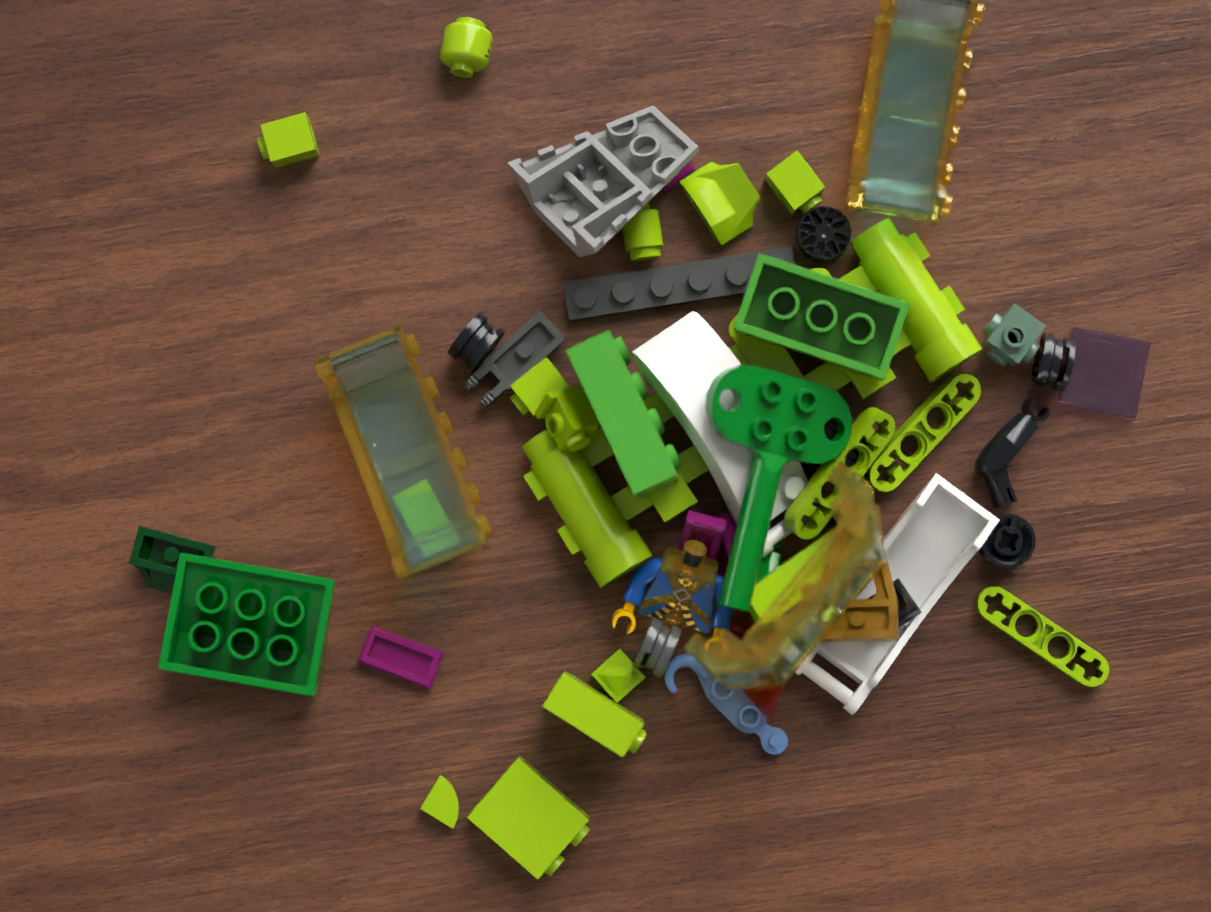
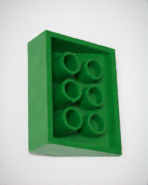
M180 552L158 669L308 696H318L326 655L335 580Z

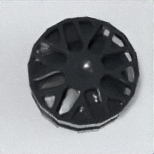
M820 206L811 209L803 216L796 229L798 249L807 259L815 263H826L836 260L844 253L851 241L852 229L849 220L841 211L833 207Z
M482 312L478 313L468 323L447 352L453 359L460 358L464 363H467V370L471 373L490 355L505 334L502 328L492 331L494 327L488 323L489 318Z
M1043 333L1039 341L1040 347L1035 354L1032 376L1037 377V379H1032V386L1042 388L1045 385H1050L1053 390L1064 392L1073 369L1076 341L1067 337L1057 340L1054 335Z
M1015 514L995 516L999 519V522L979 549L981 556L995 567L1013 568L1024 564L1031 557L1035 549L1036 537L1032 526L1026 519Z

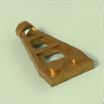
M856 485L843 502L818 597L817 639L819 642L898 641V599L874 510L875 489L869 485ZM851 531L868 532L871 546V555L869 557H846L847 537ZM868 569L872 573L876 587V594L872 599L844 600L841 597L840 590L843 578L848 570Z

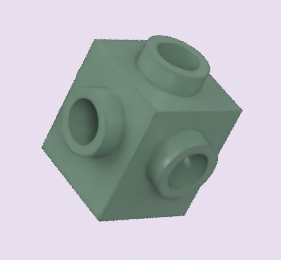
M1014 303L1008 307L1002 317L996 313L982 331L988 335L982 345L989 349L986 355L1002 367H1005L1007 363L1014 367L1021 360L1027 364L1039 349L1040 345L1035 341L1046 326ZM1008 333L1013 335L1015 343L1009 341Z

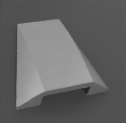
M654 105L606 124V130L594 135L586 131L574 136L575 142L558 149H554L553 145L538 150V157L525 162L518 158L507 163L509 170L536 215L579 257L596 254L633 216L669 184L699 152L698 145Z

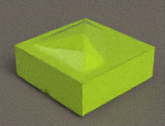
M621 648L591 673L616 703L646 678L639 669L632 667L633 662Z

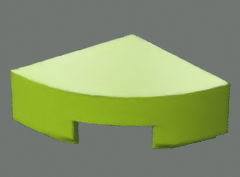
M440 775L420 809L453 829L459 816V801L452 784L443 775Z

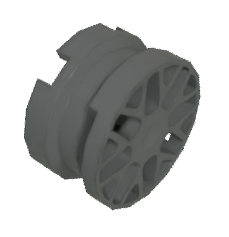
M653 617L632 667L637 669L645 667L652 670L653 676L661 679L677 645L682 628L675 625L668 627L663 625L662 621Z

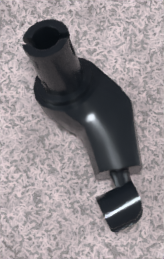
M1028 398L1022 404V413L1016 414L985 445L975 460V473L984 477L993 508L1007 506L1017 501L1007 468L1012 459L1038 429L1034 421H1043L1050 414L1049 408L1044 407L1039 411L1038 415H1034L1033 406L1039 401V398Z

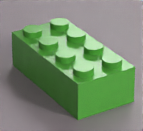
M759 253L733 329L735 332L883 381L886 377L910 303Z
M610 330L567 349L566 352L635 500L678 481L676 471L682 469L681 462L673 445L664 446L660 435L665 432L655 408L647 411L643 400L648 398L646 388L638 372L630 375L626 365L632 362L621 336L613 339Z

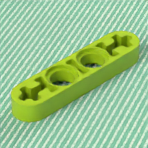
M965 373L949 375L894 433L891 440L864 474V480L867 485L884 492L892 491L898 487L977 403L981 395V386L977 378ZM957 383H967L964 389L967 394L966 398L956 397L949 405L941 401L942 398L952 400L957 395ZM934 407L940 408L944 414L942 425L936 429L929 427L926 419L928 412ZM907 435H913L917 439L918 448L912 456L906 457L901 452V441ZM890 453H892L894 458L903 462L902 467L894 463L891 465L895 459L889 457ZM891 465L886 472L889 479L887 481H877L876 479L880 475L877 471L878 466L887 468Z
M870 407L865 409L852 424L851 436L846 448L835 459L821 464L787 509L784 522L790 532L802 539L814 538L821 532L894 435L896 426L891 415L878 408ZM875 421L877 426H879L876 432H874L875 430L872 427ZM861 438L868 442L866 446L859 442ZM857 448L859 453L857 461L852 466L846 467V455L852 449ZM829 480H834V491L830 496L822 498L821 490L823 485ZM813 501L820 504V507L818 509L816 506L812 505ZM804 515L808 519L805 525H803V522L801 521V518Z
M986 587L977 594L975 608L983 619L1079 684L1096 687L1107 679L1109 664L1100 653L1005 589ZM999 594L1001 596L999 600L1000 605L1008 610L1012 609L1013 603L1018 606V609L1009 616L1006 626L1001 621L1007 616L996 610H993L990 614L986 611L988 608V604L984 601L986 596L994 597ZM1023 614L1031 615L1036 622L1035 632L1028 637L1019 635L1015 628L1016 620ZM1055 636L1063 637L1068 643L1067 654L1059 659L1053 658L1048 652V643ZM1078 647L1082 649V652L1077 657L1085 662L1091 663L1094 659L1097 661L1095 666L1099 671L1097 677L1088 676L1085 679L1083 677L1085 674L1084 668L1076 663H1072L1071 669L1066 667V664L1075 657Z

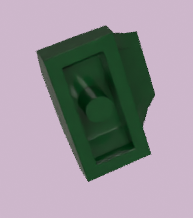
M139 526L129 564L139 569L146 587L172 594L180 552L213 558L216 546Z

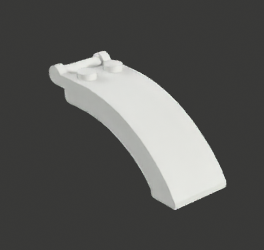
M692 311L634 350L632 354L646 384L651 386L667 405L697 448L737 525L752 463V455L747 448L733 444L718 436L709 424L705 407L706 394L712 381L723 370L742 364L710 325L697 312ZM725 389L720 396L721 407L726 411L730 410L734 404V395L729 389ZM788 461L783 467L771 520L789 508L808 483L802 466L798 461ZM812 502V505L816 506L817 509L820 507L819 503ZM804 515L802 516L801 521L804 524L808 521V519ZM784 520L768 530L762 558L773 551L775 544L792 533L786 528Z
M936 473L882 540L892 580L895 581L899 578L921 610V613L898 628V641L819 642L816 630L789 669L798 675L803 673L844 704L843 709L851 715L855 714L871 690L880 682L941 595L984 544L999 522V519ZM860 569L841 597L844 600L868 599L874 595L876 587L872 573L868 569ZM818 653L859 683L856 690L853 692L811 661L815 654Z

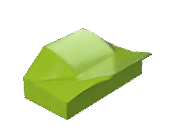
M711 161L679 181V185L720 247H723L753 227V213L761 197L739 163L718 165Z

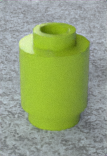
M647 203L622 227L625 252L630 253L632 262L660 258V248L664 247L659 212L657 209H650V204Z

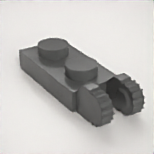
M538 311L483 361L484 365L467 379L462 386L468 392L472 389L474 390L492 372L500 383L484 394L478 403L483 409H486L506 390L510 391L512 383L544 358L548 357L566 341V338L541 311Z

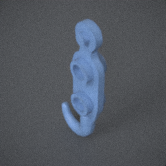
M680 654L669 661L664 673V680L671 693L675 694L678 691L674 683L675 672L681 667H689L698 675L709 701L737 729L744 733H756L759 735L761 746L769 754H780L785 750L788 744L786 733L778 727L768 725L766 709L762 703L734 675L708 664L696 654Z

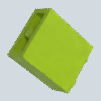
M566 670L542 706L621 757H624L628 750L634 754L646 736V731L642 729L644 725L642 718Z
M520 755L467 816L473 824L536 879H539L544 872L550 877L565 860L560 854L567 845L571 843L576 847L590 831V828L586 826L590 816Z

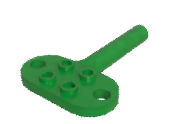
M736 365L723 370L712 381L706 394L705 411L710 426L719 437L747 448L752 455L750 472L718 602L719 605L749 612L784 465L791 460L802 463L823 464L835 459L846 448L852 430V417L848 404L842 396L827 386L759 366ZM725 389L731 390L734 395L733 407L728 411L724 410L720 404V396ZM829 419H833L837 424V434L832 440H829L824 433L825 423Z

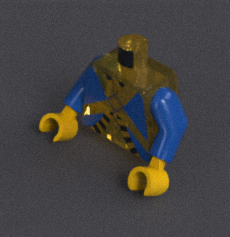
M697 540L685 542L683 550L672 547L666 548L660 558H652L633 572L622 598L625 604L623 608L617 609L612 615L613 628H615L619 617L627 616L631 619V622L627 627L626 634H630L636 625L633 612L636 607H639L638 614L651 618L655 617L659 620L709 634L710 628H714L713 636L708 639L705 645V654L709 657L710 644L719 642L724 647L722 659H724L730 648L725 632L730 630L733 608L718 604L724 577L718 575L719 563L715 559L705 557L707 548L702 542Z

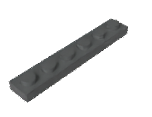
M792 246L563 282L569 321L743 295L746 293L759 253L795 265Z

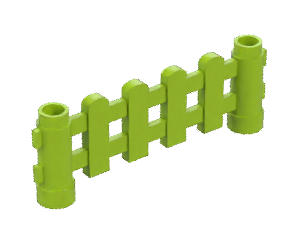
M887 218L864 231L850 243L861 260L859 262L860 266L838 280L910 303L893 356L911 345L916 352L914 358L932 383L983 350L966 323L962 324L957 316L963 313L965 308L950 285L940 291L922 263L930 258V254L916 232L907 237L904 234L900 235L890 218ZM825 268L811 269V271L832 277ZM737 316L730 322L728 332L734 345L729 347V349L742 365L759 366L824 385L834 391L841 389L851 382L862 400L896 379L890 367L885 379L881 381L827 362L803 376L786 348L735 332L733 328ZM657 393L643 401L647 411L655 408L662 424L675 417ZM602 428L595 431L590 439V443L586 447L577 451H569V449L559 450L554 437L548 433L547 429L522 446L523 451L532 464L530 466L531 471L523 477L538 501L545 497L549 498L565 524L557 530L572 555L582 551L586 558L584 564L599 588H603L618 580L653 556L637 529L632 530L628 521L654 505L664 523H667L698 503L687 484L709 471L697 448L693 445L677 455L682 469L676 471L678 481L635 500L629 486L611 496L593 468L614 455Z

